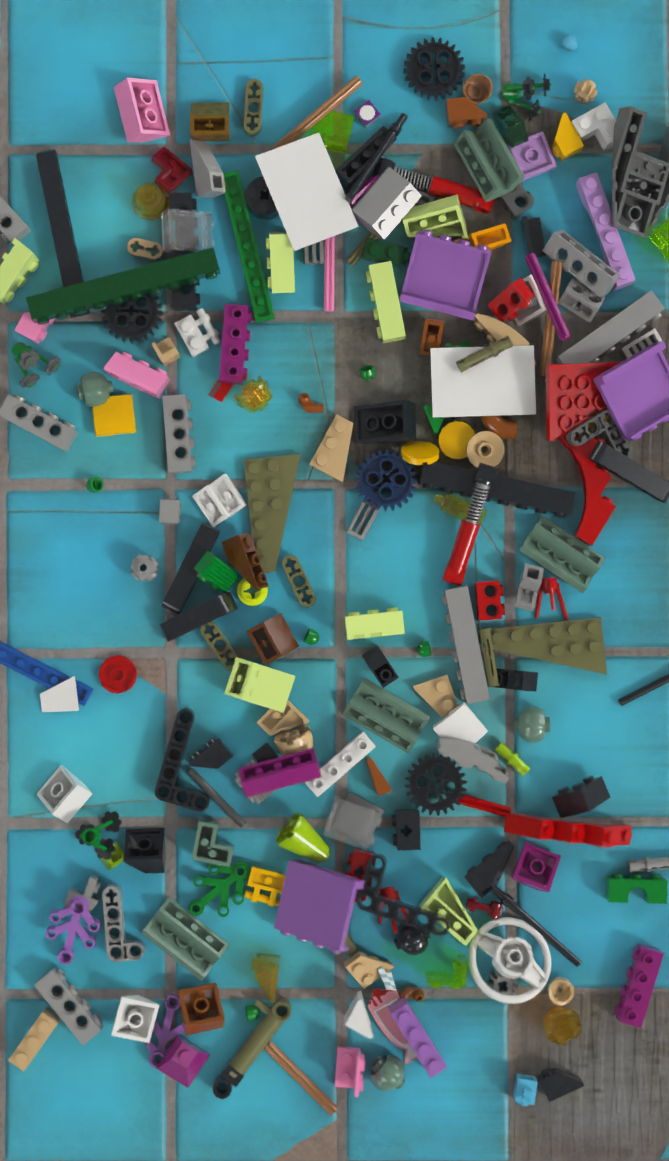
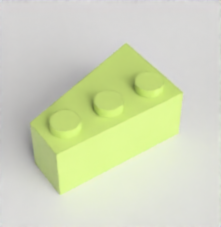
M458 195L414 206L402 219L407 237H416L417 232L421 233V230L433 232L432 236H440L442 234L468 239L467 226Z
M271 231L269 238H266V250H270V257H267V269H271V277H268V288H272V293H294V249L286 231Z
M16 238L11 242L14 246L9 254L5 252L2 256L4 261L0 265V302L3 305L13 299L17 288H21L26 283V277L29 273H33L39 266V259Z
M398 607L386 608L387 612L379 613V609L368 610L365 615H360V611L349 612L348 616L345 617L347 640L405 634L403 612L398 611Z
M443 876L418 906L448 917L451 923L448 932L466 946L478 930L448 879ZM437 921L442 927L446 929V923L444 921Z

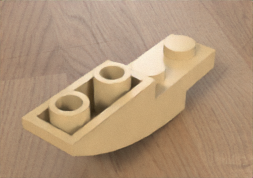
M478 313L474 316V326L480 332L484 331L489 343L499 341L508 335L513 346H529L530 343L507 324Z

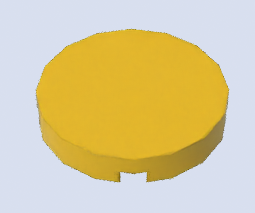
M455 421L448 423L439 434L438 443L440 450L450 459L466 458L467 444L471 437L475 435L474 430L464 422Z
M425 441L408 442L401 447L402 459L410 464L422 465V462H427L429 465L438 460L439 448Z

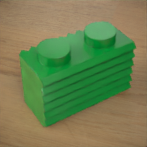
M209 551L204 554L193 568L198 572L196 576L205 583L207 580L210 581L209 586L217 592L222 590L226 593L230 590L232 584L237 581V578H239V574Z

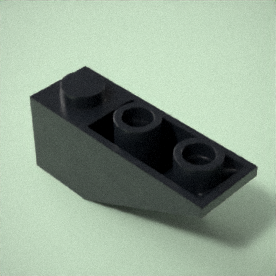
M510 840L498 845L497 850L493 854L486 855L478 866L471 867L467 871V875L464 876L481 898L497 887L514 849Z

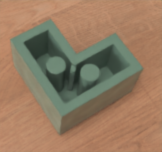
M206 819L199 820L191 860L230 867L235 845L216 841L219 822Z

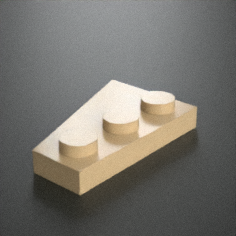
M336 414L309 464L342 483L353 423Z

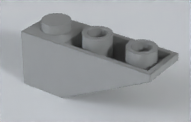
M190 140L196 196L211 199L226 193L224 173L207 143Z

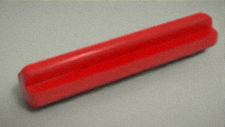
M462 794L465 797L464 799L458 798L461 805L505 817L506 813H511V808L466 794Z

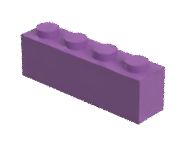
M405 996L389 1005L388 1008L393 1019L430 1078L445 1070L447 1066L443 1057Z

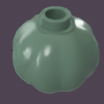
M99 372L86 373L80 379L81 384L77 385L79 400L84 399L85 404L90 407L103 405L108 400L110 393L113 392L112 382L107 381L105 376Z
M537 706L526 707L521 711L519 719H515V730H519L521 738L525 741L537 743L545 738V732H550V717H545V711Z
M384 1055L383 1057L378 1056L372 1062L370 1078L376 1088L382 1091H391L394 1088L400 1089L405 1082L403 1079L405 1066L401 1059L394 1055Z

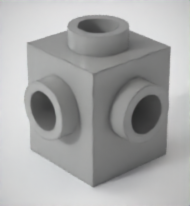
M140 554L132 560L134 564L130 566L133 569L131 574L137 581L141 579L143 582H150L157 576L156 573L159 571L157 565L159 563L152 555L149 557L146 554L144 556ZM142 564L147 566L146 571H141L140 566Z

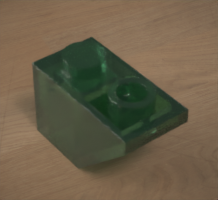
M510 105L501 107L498 111L493 112L499 130L505 142L511 148L529 141L524 120Z

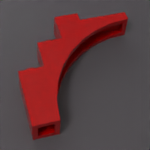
M563 433L556 439L565 446L576 462L584 490L583 512L573 536L584 544L592 546L616 508L612 504L613 500L606 496H600L612 476L608 474L609 471L600 466L597 468V464L588 459L597 441L605 442L598 437H594L583 445L571 446L566 440L567 433ZM575 434L574 440H577V437L580 435Z
M506 813L504 832L539 840H557L571 844L584 843L598 847H614V845H630L632 838V826L577 822L522 813Z

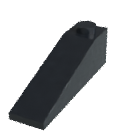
M382 126L335 170L344 193L355 184L389 133L386 127ZM395 137V138L393 139V141L391 142V144L389 145V147L387 148V150H388V149L391 147V145L397 140V137Z

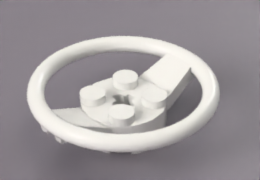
M513 917L493 919L484 924L471 941L468 953L471 975L477 986L492 999L508 1004L522 1003L535 997L546 985L551 971L549 947L544 937L524 920ZM501 925H514L528 931L536 939L542 950L543 971L534 961L532 948L525 940L519 937L503 939L488 933V931ZM477 947L492 957V965L502 976L511 979L520 977L532 985L533 988L526 993L515 996L503 995L491 989L483 981L477 969ZM512 954L516 955L515 960H517V962L511 961L510 956Z

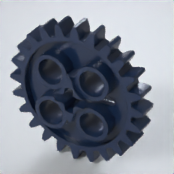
M386 449L385 454L378 450V456L372 452L371 459L365 457L366 464H359L363 470L356 471L360 477L355 478V481L360 482V484L356 485V489H362L358 495H365L363 502L369 500V507L376 504V510L383 506L384 512H386L389 506L394 511L395 505L401 508V502L407 504L408 499L406 497L412 498L413 494L410 491L416 490V487L412 485L417 483V479L412 478L417 474V472H411L414 465L408 466V462L402 460L401 454L397 457L396 450L393 451L392 455ZM384 463H388L391 465L392 469L390 471H384L381 465ZM395 469H399V471L390 478L389 483L385 482L377 492L373 491L382 483L383 477L386 479L392 474V472ZM369 476H375L378 479V482L376 484H371L368 482L367 478ZM402 477L405 483L398 485L394 479ZM389 490L391 496L384 498L381 495V491Z

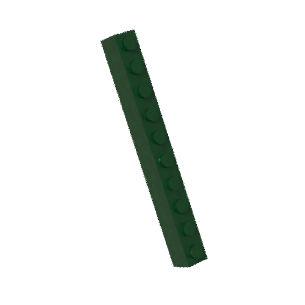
M214 247L33 295L26 297L32 321L35 324L43 325L49 323V320L54 318L62 320L67 318L69 314H84L91 308L99 310L105 308L106 304L113 303V305L123 303L125 299H140L143 297V294L150 293V295L160 293L162 289H177L180 287V284L187 283L191 285L198 283L199 279H214L221 273Z

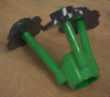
M544 74L543 83H534L533 79L527 77L523 84L506 83L503 88V98L508 99V104L517 105L531 111L529 121H532L534 117L540 114L541 106H539V100L537 99L531 107L516 101V99L520 98L521 90H523V95L526 96V99L531 100L535 89L538 87H544V97H546V91L550 90L552 84L550 79H546V74Z
M116 811L106 812L105 816L101 819V825H81L80 830L75 832V837L79 839V843L81 845H93L95 852L98 853L97 857L100 859H110L115 851L113 839L108 838L105 840L102 838L100 840L101 834L99 831L103 828L114 833L119 831L122 821L119 819V814Z

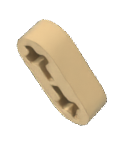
M133 238L127 244L129 253L137 258L159 261L164 255L162 246L157 242ZM136 243H138L139 247L144 248V250L137 249V251L134 252L132 246H135ZM157 247V250L160 253H156L155 256H153L151 252L147 251V249L154 250V248Z

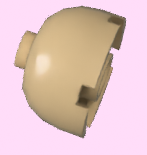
M308 725L297 726L298 729L293 731L291 729L285 730L275 736V746L282 756L312 748L313 737Z

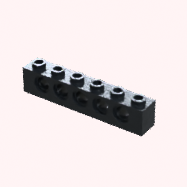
M192 192L169 194L171 258L182 256L180 251L184 248H188L190 250L189 253L195 252V248H198V236L194 235V229H198L197 217H194V210H197V200L193 198ZM181 211L189 212L185 218L179 217V213ZM186 229L189 231V234L186 237H181L179 235L181 230ZM200 279L198 283L191 285L187 283L180 284L179 288L172 290L174 311L197 310V305H200V293H197L196 286H200ZM184 286L191 287V291L188 294L181 292Z

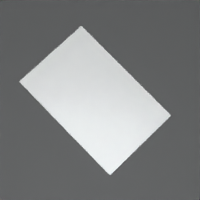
M320 133L255 156L294 251L358 227L351 207L345 200V193Z
M534 345L513 346L499 353L497 357H491L462 373L458 369L456 361L484 347L430 348L433 417L535 415Z

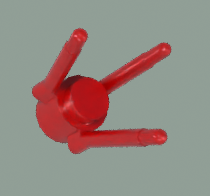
M555 577L543 578L538 591L535 618L539 617L544 591V594L550 595L552 611L555 610L554 594L557 593L564 619L568 621L567 611L557 579Z
M394 886L379 890L380 895L401 901L398 890H394ZM383 902L384 905H388V910H390L389 904L387 902ZM400 908L405 918L408 917L405 908ZM378 916V923H379V924L382 923V917H381V916ZM391 920L393 932L396 934V921Z

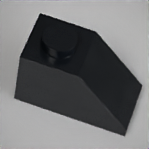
M555 1067L552 1069L546 1068L540 1072L541 1074L537 1075L549 1102L585 1086L579 1076Z

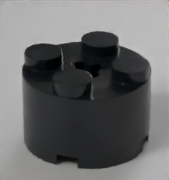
M264 177L254 179L248 185L245 192L247 207L250 213L258 219L270 220L277 217L279 213ZM263 196H265V197L268 196V199H269V200H267V201H266V199H263V200H262V197H263Z

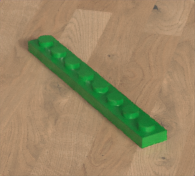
M239 171L225 173L226 193L224 194L256 323L275 319Z

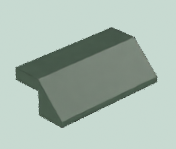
M486 119L475 132L464 130L453 143L485 202L513 191L525 178L492 119Z
M543 515L539 518L519 549L581 593L587 589L592 577L600 569L605 557Z
M363 678L342 713L345 717L407 753L416 743L420 732L430 719L429 715L366 678Z
M170 897L167 898L141 932V934L201 981L229 945Z

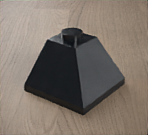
M165 828L126 829L124 863L145 874L165 873Z

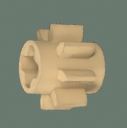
M583 79L582 82L578 81L573 90L576 93L575 99L584 104H587L589 100L593 102L598 92L595 89L596 84L589 79Z

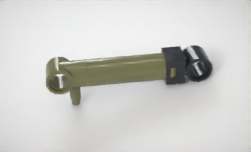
M282 997L276 999L271 1008L260 1000L255 1002V1005L266 1015L234 1057L228 1061L222 1069L221 1075L216 1077L213 1084V1094L217 1098L225 1099L230 1096L232 1087H237L259 1054L285 1020L290 1017L292 1005L288 999ZM283 1005L287 1008V1011L279 1013L277 1007ZM225 1083L228 1088L221 1090L218 1088V1084Z

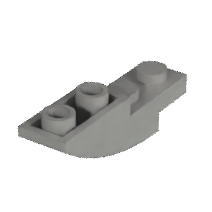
M439 738L437 740L438 751L443 756L452 758L460 767L464 766L470 769L474 764L478 770L489 773L490 777L495 781H501L505 784L509 780L508 769L498 764V756L495 752L479 744L461 739Z

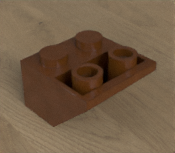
M281 613L246 631L264 665L299 647Z

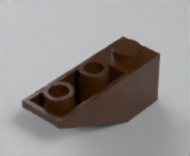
M250 532L221 542L227 560L255 590L269 587Z

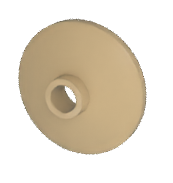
M478 432L471 437L467 444V457L471 464L477 468L480 462L495 467L504 456L503 441L493 432ZM483 446L487 447V451L485 453L481 452V448Z

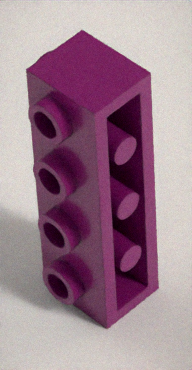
M225 304L219 375L220 383L243 385V380H247L248 368L244 367L245 361L249 360V349H246V342H250L251 334L247 327L248 323L252 321V311H249L247 305Z
M314 748L238 768L246 798L322 777Z
M639 943L637 948L634 947L631 955L633 959L632 965L628 966L626 971L627 981L625 985H622L620 991L621 1001L615 1007L614 1013L619 1022L642 1028L664 955L661 950Z

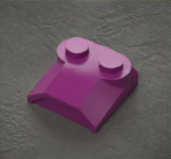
M525 841L517 864L513 869L512 879L535 890L548 893L550 892L561 855H556Z

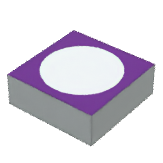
M370 100L354 111V114L365 128L381 116Z

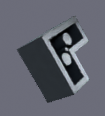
M593 775L582 779L583 782L573 785L570 789L568 786L558 789V793L552 799L560 818L591 811L611 798L602 776L596 778Z

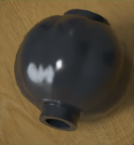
M400 923L397 927L394 943L398 950L402 949L409 955H419L427 949L429 945L428 938H431L430 932Z

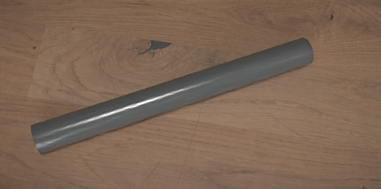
M193 768L187 773L240 828L246 824L237 812Z

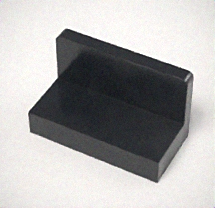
M523 216L520 223L525 254L534 253L536 257L545 256L546 254L542 251L545 245L540 217L527 219V216Z

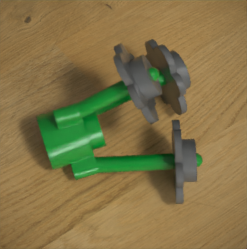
M23 342L15 344L12 348V354L15 356L14 360L25 376L19 382L22 388H30L40 379V376L36 373L29 375L26 371L30 367H34L39 359L47 364L45 369L47 375L55 373L60 367L61 358L57 355L48 360L34 351L31 346L27 347Z

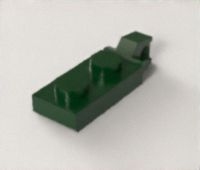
M365 239L362 259L377 262L391 261L393 265L399 266L405 265L406 261L409 262L412 253L407 252L408 248L401 245Z

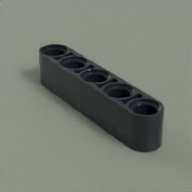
M597 441L588 458L590 461L652 498L666 503L669 497V482L607 444Z
M204 522L201 524L162 603V607L178 615L181 613L198 579L196 576L198 572L193 568L207 551L211 552L220 534V530Z

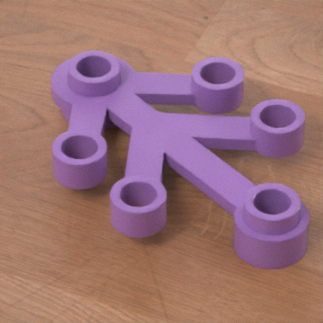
M82 896L73 897L69 902V906L61 910H53L50 914V921L53 923L60 922L61 918L72 914V918L56 927L49 926L45 933L46 937L52 940L57 935L68 930L64 948L59 950L57 957L58 961L64 965L70 964L73 960L74 951L72 946L76 932L82 939L84 947L91 949L96 942L95 937L89 935L80 923V915L88 924L90 932H97L100 927L99 920L93 919L88 912L89 903Z
M176 994L168 995L165 1000L167 1012L163 1027L161 1028L158 1021L155 1020L153 1031L159 1040L158 1046L156 1047L151 1038L149 1043L144 1042L150 1051L149 1063L154 1068H157L160 1061L155 1059V1056L160 1055L163 1058L169 1049H165L166 1042L185 1032L183 1022L181 1025L170 1030L174 1012L180 1007L179 996ZM172 998L176 999L177 1003L174 1005L170 1003V999Z

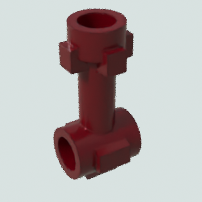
M473 896L472 898L468 897L465 908L469 909L470 912H474L475 909L488 912L487 916L493 919H499V916L502 915L503 907L501 902L492 900L491 904L478 902L477 897Z

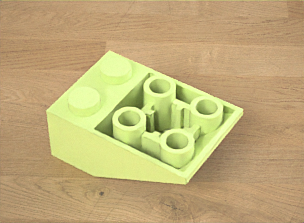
M236 657L224 694L284 713L295 676Z

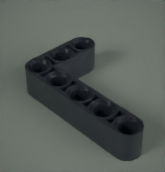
M184 708L177 713L155 787V796L164 802L195 811H205L210 804L208 794L176 784L195 720L194 711L190 708ZM183 712H188L191 715L189 722H184L181 719ZM178 730H182L186 735L182 741L178 740L175 736ZM172 749H177L180 752L178 759L171 757L170 751ZM168 767L172 768L175 772L174 777H167L165 769ZM161 786H166L169 789L167 796L160 794L159 789ZM179 792H185L188 799L180 801L178 799ZM198 797L205 798L206 805L203 807L198 806L196 799Z
M374 854L369 859L364 873L363 889H360L356 903L359 909L436 935H445L451 924L448 917L378 894L387 867V858L383 854ZM374 858L381 859L383 863L381 868H376L373 865ZM368 877L376 879L377 885L375 887L368 885ZM362 896H368L371 899V904L368 906L362 903ZM387 902L390 910L387 912L382 911L380 903ZM399 909H407L408 917L402 918L399 915ZM420 914L425 915L427 923H419L417 916ZM439 920L444 921L446 929L439 930L436 927V922Z

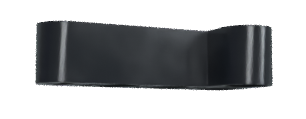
M229 591L160 624V627L167 642L237 610L238 607Z

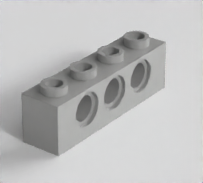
M0 197V231L2 232L0 236L7 244L12 242L14 238L21 241L31 230ZM6 220H11L9 227H3V223Z
M563 229L554 232L542 250L550 260L562 262V270L571 273L576 277L577 282L586 285L595 296L603 297L608 294L620 277V274ZM564 249L567 251L568 256L564 255ZM578 261L582 263V268L579 267ZM593 272L597 275V280L593 278Z
M9 394L7 395L0 408V417L65 452H69L78 435V432L74 430L76 426L67 421L64 424L57 421L59 417L50 412L47 415L42 413V408L33 403L30 406L25 404V399L16 394L14 397ZM25 408L27 411L26 415L19 418V410ZM42 417L43 424L36 427L35 420ZM55 426H59L60 433L53 436L52 429Z
M185 394L162 396L168 473H193V468L196 467L195 456L191 454V449H194V438L190 437L193 423L192 418L188 416V411H191V400L187 399ZM176 411L183 412V417L180 420L173 418V414ZM183 430L185 435L181 439H176L175 432ZM185 449L186 455L183 458H178L176 456L177 450Z
M54 967L40 978L34 986L79 1042L84 1045L102 1030L103 1021L98 1014L94 1015L90 1010V1004L85 999H81L77 988L73 984L68 983L65 979V973L61 969ZM54 986H60L63 993H56ZM66 1001L74 1002L75 1008H68ZM78 1016H85L87 1023L79 1022Z

